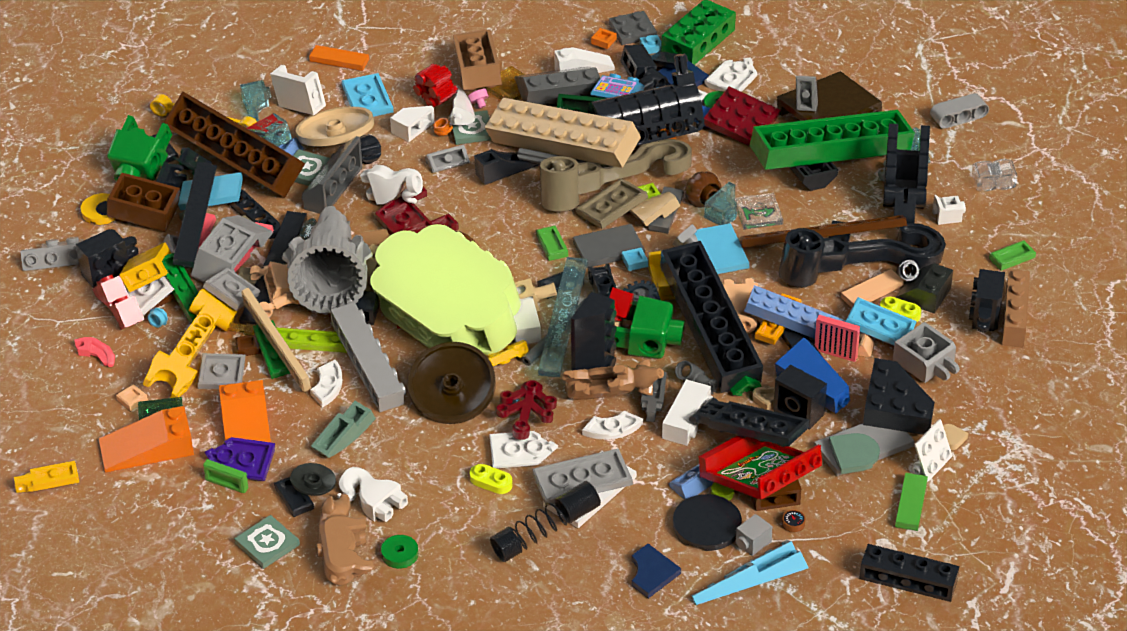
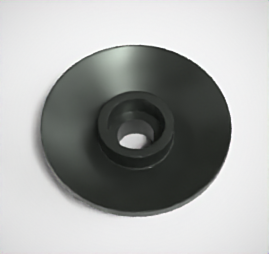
M305 463L297 466L292 471L290 481L297 491L306 495L318 496L326 494L334 488L336 477L333 471L324 465Z

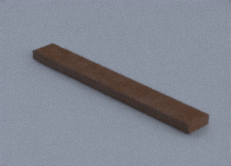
M903 215L806 228L816 231L822 237L903 227L907 226V221ZM791 230L741 236V245L744 248L785 242V237Z

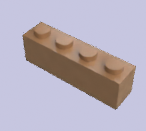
M1013 269L1008 271L1002 345L1024 347L1030 271Z

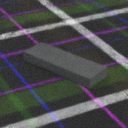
M664 186L661 194L671 192L680 204L684 196V190ZM678 208L666 218L662 215L649 224V230L668 234Z

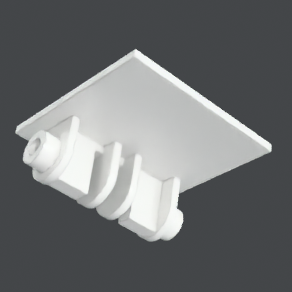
M941 419L915 444L919 460L913 464L912 471L917 475L923 474L928 476V481L952 457Z

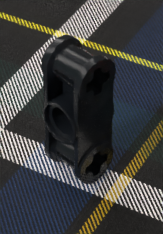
M610 264L595 268L588 266V278L594 293L609 298L612 287L617 288L611 273Z

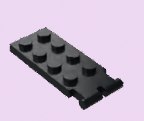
M714 397L689 417L691 424H705L719 432H729L737 434L739 437H750L760 442H771L781 447H789L809 428V419L731 401L728 403L721 402Z

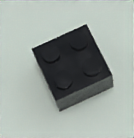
M790 364L775 379L773 411L809 419L808 429L810 430L825 415L827 383Z

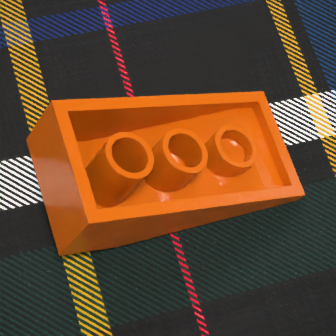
M184 406L161 410L99 438L105 473L194 455Z

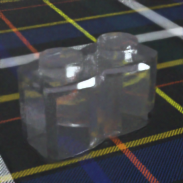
M999 159L994 162L979 161L972 164V178L977 191H992L996 188L1008 190L1015 188L1017 185V173L1013 161L1010 159Z

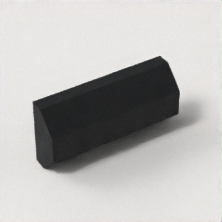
M832 162L789 167L811 191L825 188L837 177L839 170Z

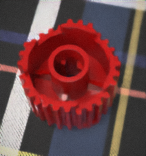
M431 64L417 73L414 79L416 85L413 86L416 95H421L424 101H426L427 106L438 107L456 95L458 88L450 79V76H452L451 71L445 65L440 66L437 64Z

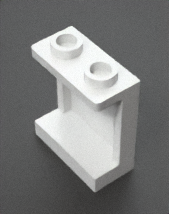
M280 65L270 73L280 107L315 115L326 106L317 72L311 71L305 77L287 73L286 66Z

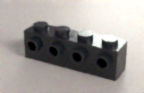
M867 544L861 561L859 579L951 602L958 582L960 566Z

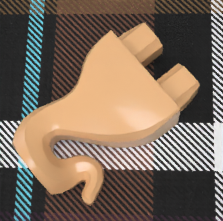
M752 278L744 279L742 284H734V281L731 279L723 280L722 284L746 332L754 331L757 328V323H762L764 319L755 315L748 317L749 313L744 312L753 286H758V283H754Z

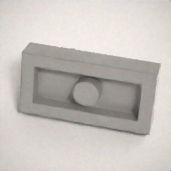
M691 224L675 239L672 245L677 247L697 242L698 239L695 235L697 232L696 227Z

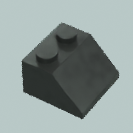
M935 263L919 269L916 279L906 281L896 298L914 303L921 309L935 314L951 289L953 270Z

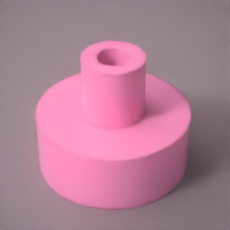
M486 89L477 90L468 95L471 104L477 103L479 109L486 106L484 100L489 97Z

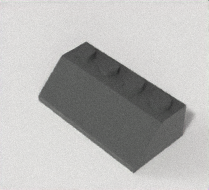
M587 66L515 76L514 79L524 102L546 105L557 103L558 94L595 97L591 95V91L600 80V75L596 67Z
M356 136L340 146L331 155L327 164L322 167L320 173L313 178L309 187L303 191L304 210L321 214L325 207L334 206L363 168L360 137Z

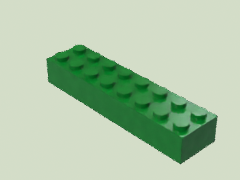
M899 110L754 126L750 147L764 169L772 170L886 155L889 123L898 124L897 149L911 150L915 132Z

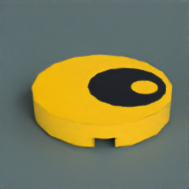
M100 193L86 198L80 207L82 218L88 223L90 221L95 222V225H103L115 221L116 218L107 216V198L110 194Z

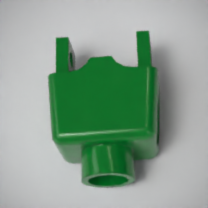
M127 116L122 129H116L107 152V158L115 171L113 177L116 182L121 173L152 181L156 179L163 163L168 157L166 148L173 135L168 124H161L155 138L148 136L144 129L138 128L134 116Z
M639 296L638 301L632 302L627 320H632L631 329L617 327L615 337L618 338L615 339L616 347L627 348L628 355L661 359L665 354L667 344L681 346L685 321L672 319L673 305L670 302Z

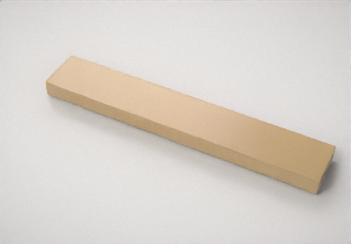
M249 288L242 290L244 305L302 391L305 392L311 389L309 376Z

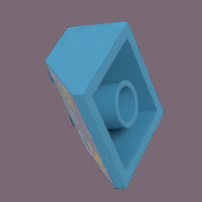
M610 73V76L602 75L591 91V95L607 99L643 91L645 85L639 83L637 78L628 77L625 80L621 79L620 75Z

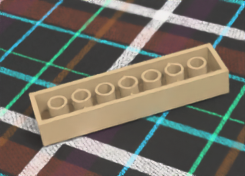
M502 98L484 127L494 143L619 168L624 167L641 138L632 121Z

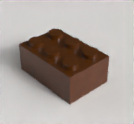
M121 173L107 198V216L166 232L178 208L180 188Z

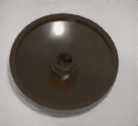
M446 342L427 349L416 359L409 373L408 389L414 406L423 416L438 423L458 424L475 418L487 408L495 393L496 377L491 361L481 350L467 343Z

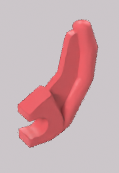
M83 337L74 340L79 356H97L103 365L108 367L114 366L115 355L110 346L94 337Z

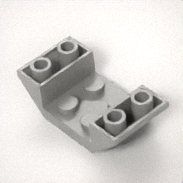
M240 215L222 218L199 247L191 277L205 283V281L225 268L235 272L234 268L254 244L261 248L272 235V230Z

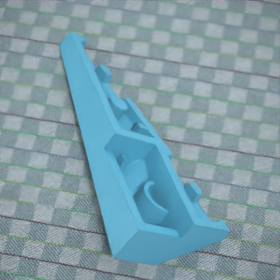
M785 540L781 543L782 546L766 551L764 555L749 561L725 575L724 580L716 584L712 583L707 586L708 588L691 596L695 604L698 605L808 569V565L801 551L795 549L792 541Z

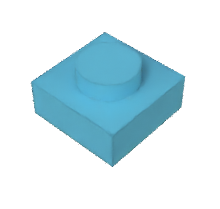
M658 34L640 38V45L643 44L649 54L661 51V40Z
M642 248L622 252V259L628 271L648 267V259Z

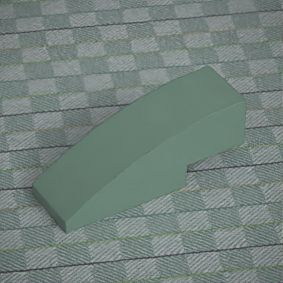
M355 400L343 415L338 413L311 447L327 458L339 453L354 442L374 422L376 418L372 410Z

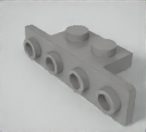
M69 237L63 242H58V239H51L45 241L46 244H42L41 248L21 250L23 270L28 271L79 264L76 244L84 241V239Z

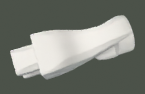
M375 165L373 168L363 171L360 175L362 182L370 183L371 185L366 191L368 200L376 201L377 205L393 200L401 192L405 182L407 189L402 192V198L406 202L415 204L417 200L411 197L422 192V176L415 169L406 168L393 171L387 166Z
M351 467L340 478L339 488L342 493L349 496L350 501L356 498L354 489L360 485L359 495L362 510L373 521L379 518L387 522L393 516V508L391 507L395 505L399 509H403L408 504V497L401 491L399 483L392 480L374 479L365 469ZM338 493L337 498H340L342 493Z

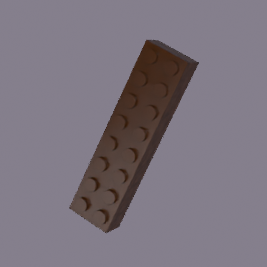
M183 91L164 121L165 124H168L170 130L284 198L305 165L298 158Z

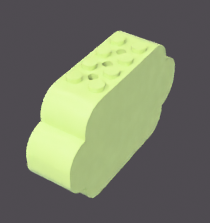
M440 224L428 226L418 233L412 231L396 232L378 246L375 258L379 267L373 272L370 282L374 292L378 294L381 311L386 318L397 324L425 346L431 348L446 342H462L470 344L488 355L501 351L515 338L517 325L514 316L520 309L521 301L512 273L504 261H498L489 251H483L474 241L470 242L459 231L455 232L448 226Z

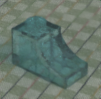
M263 80L240 85L242 101L247 114L256 121H259L258 115L260 111L265 107H269L268 99L271 98L270 89L265 87Z
M728 182L705 202V219L717 225L729 224L736 219L735 184Z

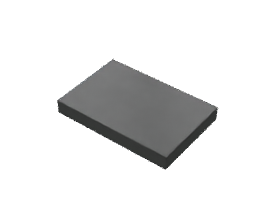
M632 224L573 237V243L586 268L588 266L594 267L623 260V251L642 248L645 253V249Z

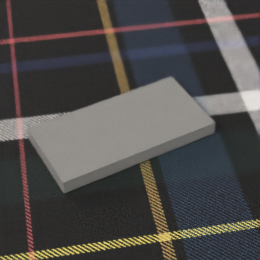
M863 423L814 442V447L818 444L821 445V456L836 476L842 474L830 447L829 437L851 433L870 436L879 445L880 455L878 460L914 447V440L907 432L866 426Z
M619 448L532 469L534 479L545 505L546 503L555 504L556 497L584 481L590 482L597 493L633 485V479Z

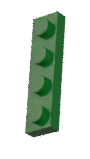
M175 253L165 255L162 260L168 272L165 278L174 288L172 293L190 324H192L197 315L190 312L189 308L199 292L185 268L173 264Z

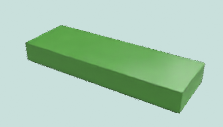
M905 473L895 527L918 531L928 476Z

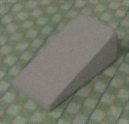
M796 75V110L816 111L818 106L816 77Z

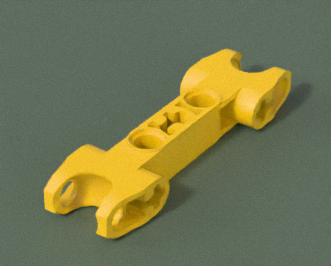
M205 288L200 290L189 308L190 312L197 315L171 355L160 350L157 352L143 382V385L146 387H150L156 381L162 380L167 382L173 390L169 398L173 402L187 392L193 383L198 371L189 366L215 327L217 326L227 331L237 313L235 309L225 302L218 300L215 295Z

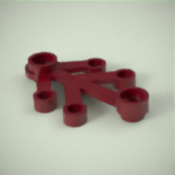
M529 380L521 385V389L511 392L506 390L500 393V402L502 404L497 405L496 415L500 418H506L510 414L521 410L519 420L512 426V436L518 440H525L530 436V425L528 424L530 412L533 411L540 418L541 422L551 423L554 415L552 410L557 407V398L546 396L543 393L542 384L535 380ZM525 397V399L518 401L514 404H511L513 403V400ZM534 399H538L540 402H542L544 404L543 406L545 409L540 407L534 401Z

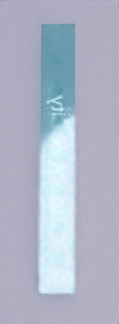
M567 257L538 369V376L560 378L571 334V317L577 310L588 265V260L585 258Z

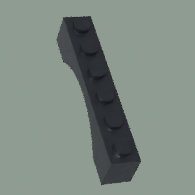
M491 149L474 155L475 174L484 185L539 166L540 164L519 160L517 158L518 152L507 153Z

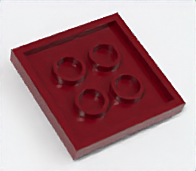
M729 86L704 117V125L750 146L753 127L773 124L779 117L781 110Z

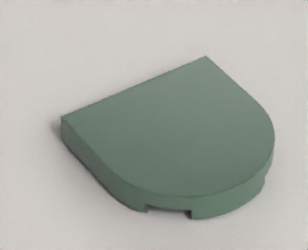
M851 433L829 437V444L841 474L868 470L879 459V445L870 436Z

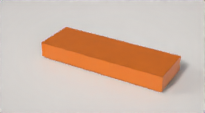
M315 45L309 55V61L363 71L369 61V54Z

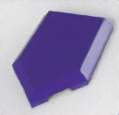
M231 437L219 447L211 448L204 453L211 461L246 472L247 479L265 481L275 452V443Z

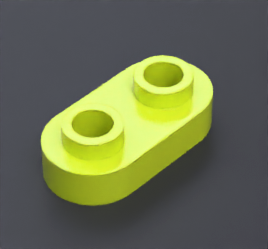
M885 297L880 302L881 307L917 322L921 318V308L914 303L895 297Z
M485 464L475 465L470 470V481L475 486L497 494H505L512 489V476L507 472Z

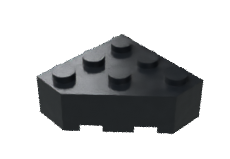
M874 358L863 425L924 435L931 428L935 402L897 361Z

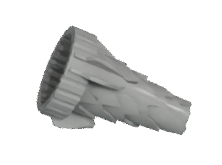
M335 206L325 207L319 216L316 226L314 225L311 230L310 238L306 240L300 236L293 238L289 243L288 249L283 253L282 259L288 263L287 280L290 292L293 293V297L302 306H306L307 309L318 313H331V309L353 302L356 304L366 289L368 271L366 260L372 257V252L361 235H355L352 239L350 221H347L345 215L336 210Z

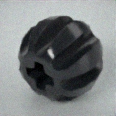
M369 134L362 135L360 137L362 163L371 164L381 156V145L375 136Z

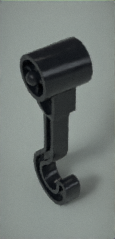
M907 223V226L899 227L897 241L893 239H875L844 242L836 237L823 238L819 233L811 229L797 228L789 231L785 237L779 276L789 285L807 287L816 283L819 273L841 271L844 266L854 263L891 261L901 265L906 260H912L921 269L933 263L938 265L941 263L946 243L944 237L938 231L917 223ZM910 245H917L921 248L912 247Z

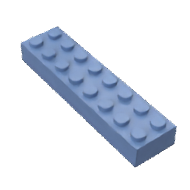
M755 285L744 312L814 339L816 319L819 315L846 322L844 319Z

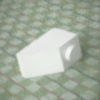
M434 107L402 108L390 118L391 133L410 142L435 123Z

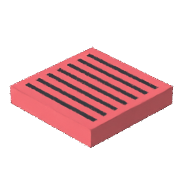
M819 315L816 319L815 346L819 352L855 362L858 357L860 326Z

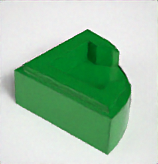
M744 376L730 390L735 396H743L742 393L750 390L753 392L755 388L762 386L758 380Z

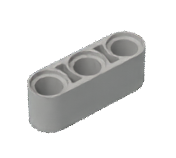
M973 93L934 105L930 110V115L941 128L945 129L983 118L989 112V106L978 94Z

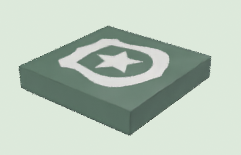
M487 110L474 112L475 121L468 125H453L452 133L456 145L492 140L484 128L490 119Z
M298 149L293 156L304 162L305 165L295 182L309 186L313 178L320 173L322 167L327 164L330 158Z
M269 515L234 538L235 544L263 569L300 545V540L272 515Z

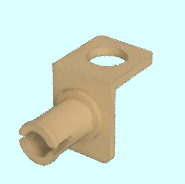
M531 278L515 282L516 288L524 287L526 289L523 293L519 294L520 299L532 296L537 312L540 311L538 306L539 300L557 296L554 282L537 288L532 285Z

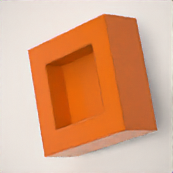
M599 28L591 37V44L608 49L617 39V33Z

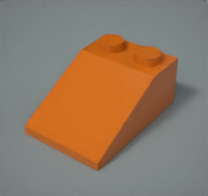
M263 380L219 385L225 441L235 437L271 442Z

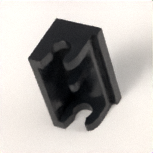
M643 44L624 45L620 61L630 77L641 79L648 69H656V64Z
M164 162L156 182L180 188V199L183 181H187V175L178 174L175 170L183 171L184 167Z

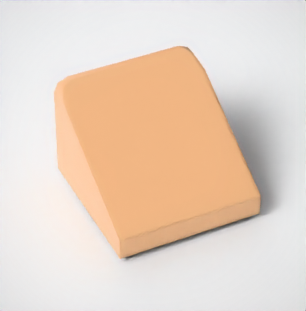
M860 333L858 355L870 357L874 348V341L870 335Z

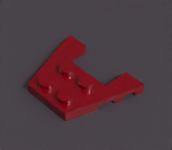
M422 187V192L411 198L420 200L427 197V190ZM402 192L400 193L401 196L395 201H389L375 212V219L384 229H387L390 235L400 231L418 233L422 229L436 224L448 226L454 231L459 230V223L449 213L430 221L414 203H408L403 200Z

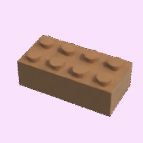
M491 30L454 34L455 55L463 90H476L481 87L492 88L502 85L500 65Z

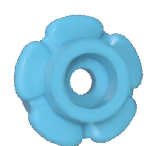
M161 308L151 309L148 321L152 326L159 328L167 324V313Z

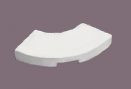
M336 360L317 368L320 380L315 387L310 389L311 396L321 407L332 402L342 387V371Z
M626 411L609 418L593 416L582 429V435L603 440L621 438L639 429L643 425V418Z

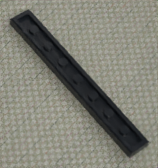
M201 162L196 164L174 254V265L194 268L217 165Z
M287 211L262 268L269 265L270 261L284 265L287 264L282 259L283 253L288 249L289 243L293 238L301 235L307 221V213ZM263 275L254 285L260 290L256 299L259 303L267 302L269 304L271 302ZM245 306L239 319L240 325L248 327L258 325Z

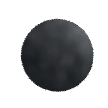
M701 494L687 498L677 506L673 514V530L677 538L687 546L690 544L695 547L704 548V551L719 550L731 545L736 540V528L742 524L741 513L731 501L711 494Z

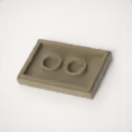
M621 178L576 208V212L580 217L603 229L646 200L648 195L646 191Z

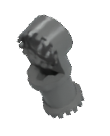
M686 360L677 364L675 374L679 379L683 381L687 379L711 386L712 395L714 394L713 391L716 392L715 389H718V381L715 379L711 380L695 364ZM689 365L690 373L684 377L682 370L685 366Z

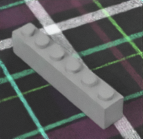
M355 302L331 309L332 326L344 345L379 413L404 405V395H406L404 384L402 382L399 383L395 368L390 367L387 354L381 351L380 341L378 338H374L371 325L366 324L362 309L359 310Z

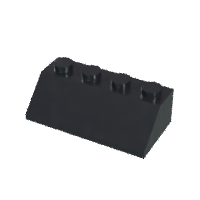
M591 292L571 317L572 371L615 366V349L617 344L615 341L617 329L615 317L617 311L615 310L614 299Z

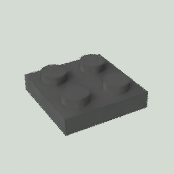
M637 11L609 18V25L614 33H617V38L621 45L640 42L642 37L657 35V31L645 11Z

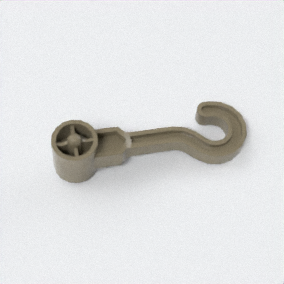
M664 139L641 145L634 154L630 155L623 168L589 161L578 163L575 159L565 156L544 159L540 163L541 205L551 211L574 209L579 205V194L599 190L606 182L645 172L658 159H664L665 174L675 175L682 173L691 167L692 148L689 144L675 139Z

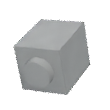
M755 514L736 528V544L741 550H745L753 556L772 542L773 526Z

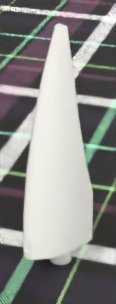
M457 85L458 90L453 100L450 124L468 125L475 121L474 110L466 93Z

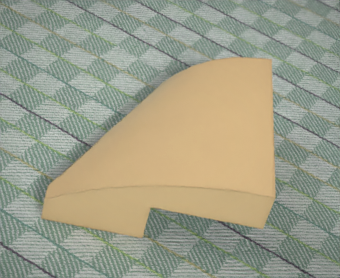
M666 192L644 200L629 212L645 226H648L660 215L664 218L669 216L680 207V204L671 192Z

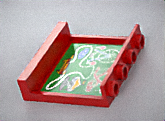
M739 436L699 456L700 477L760 500L822 466L821 445L819 444L803 452L792 447H781L775 443L760 442L754 438Z

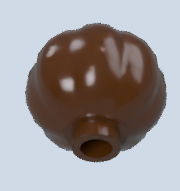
M700 171L695 173L688 179L685 187V196L689 203L698 208L714 205L719 200L722 192V185L718 177L712 172Z

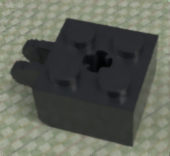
M108 229L77 243L76 249L81 275L93 288L97 286L96 282L109 275H113V278L120 276L119 274L128 260L139 254L136 247V237L122 238L115 230Z
M979 269V277H974L973 290H977V292L972 291L971 305L975 307H970L969 320H973L972 329H978L982 333L998 329L1005 272Z

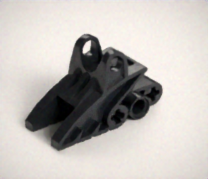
M889 123L883 207H894V216L903 215L907 223H915V208L924 209L926 207L930 126L921 125L919 150L897 149L898 124Z

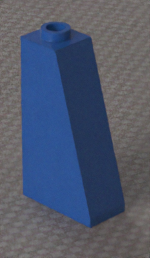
M803 338L775 363L777 377L791 364L827 383L825 407L832 412L837 413L848 405L850 401L849 386L807 339Z

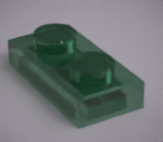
M182 397L138 402L139 420L161 410L183 406Z

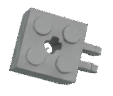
M925 322L895 341L893 361H897L901 367L924 383L934 376L946 381L950 378L949 372L956 374L960 370L958 363L954 362L956 353L954 342Z

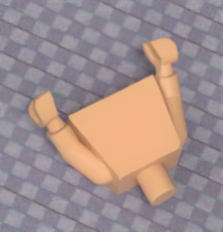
M270 261L269 265L264 266V268H260L257 265L251 267V280H258L264 275L271 303L260 302L259 304L268 317L272 315V310L275 308L277 310L284 305L300 304L293 297V293L290 292L287 280V265Z

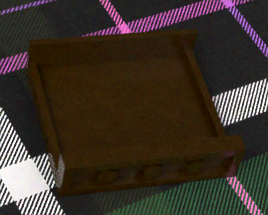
M841 71L816 81L818 96L816 111L796 110V89L777 96V108L781 110L780 115L783 116L791 113L800 121L882 112V101Z

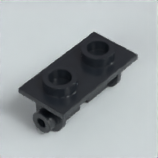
M189 147L181 149L179 158L173 156L175 160L180 162L178 165L183 166L186 170H193V175L197 162L212 164L211 161L200 156Z

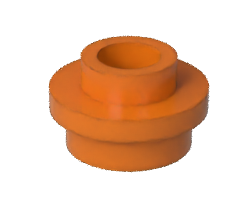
M440 118L434 123V132L439 136L449 134L453 128V125L450 124L447 118Z

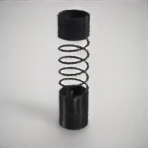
M584 481L556 497L555 505L546 503L545 511L536 509L535 517L526 515L525 523L516 521L515 529L506 527L504 530L502 529V531L490 537V544L497 557L502 562H506L522 553V546L527 550L526 542L518 533V523L523 524L527 528L531 539L537 544L536 536L528 527V517L536 521L542 535L547 538L546 530L538 521V511L546 515L550 526L557 532L556 524L547 513L548 505L556 509L561 522L565 526H567V522L572 523L581 518V516L583 517V515L598 508L601 505V500L594 486L590 482Z

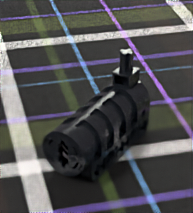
M686 54L674 56L676 72L671 73L673 84L590 102L588 105L589 114L632 121L637 131L639 132L640 130L641 132L639 134L642 139L638 141L637 145L701 131L704 127L701 97L695 84L694 72L688 70ZM695 119H696V120H698V123H696V124H695V127H694L692 124L694 123V121H695Z

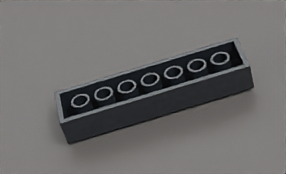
M697 241L661 250L660 268L713 378L718 381L717 385L720 392L731 391L730 389L744 376L756 379L761 383L763 364L702 242Z

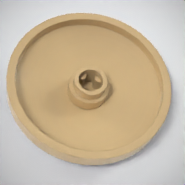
M363 107L333 108L311 115L301 121L296 127V135L300 143L308 146L337 145L348 142L356 136L361 137L369 132L374 126V118L372 112Z

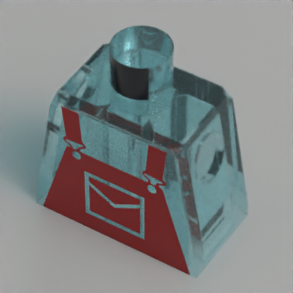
M275 113L247 127L248 130L277 147L287 144L292 138L286 120Z

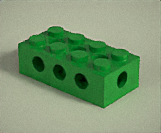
M703 0L662 34L661 51L686 54L688 61L695 65L735 31L736 12L710 0Z

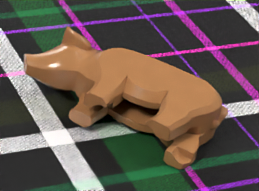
M645 359L640 361L636 368L626 365H615L614 367L565 371L563 373V380L566 381L565 391L567 396L575 400L620 396L631 393L635 388H638V391L642 394L652 396L653 383L657 379L663 378L664 371L662 368L651 367L650 360Z
M344 493L335 501L329 496L323 503L319 526L320 543L316 544L317 557H322L325 576L331 583L336 585L347 584L355 577L368 574V572L374 569L372 559L364 560L355 552V547L366 544L365 517H349L350 498Z

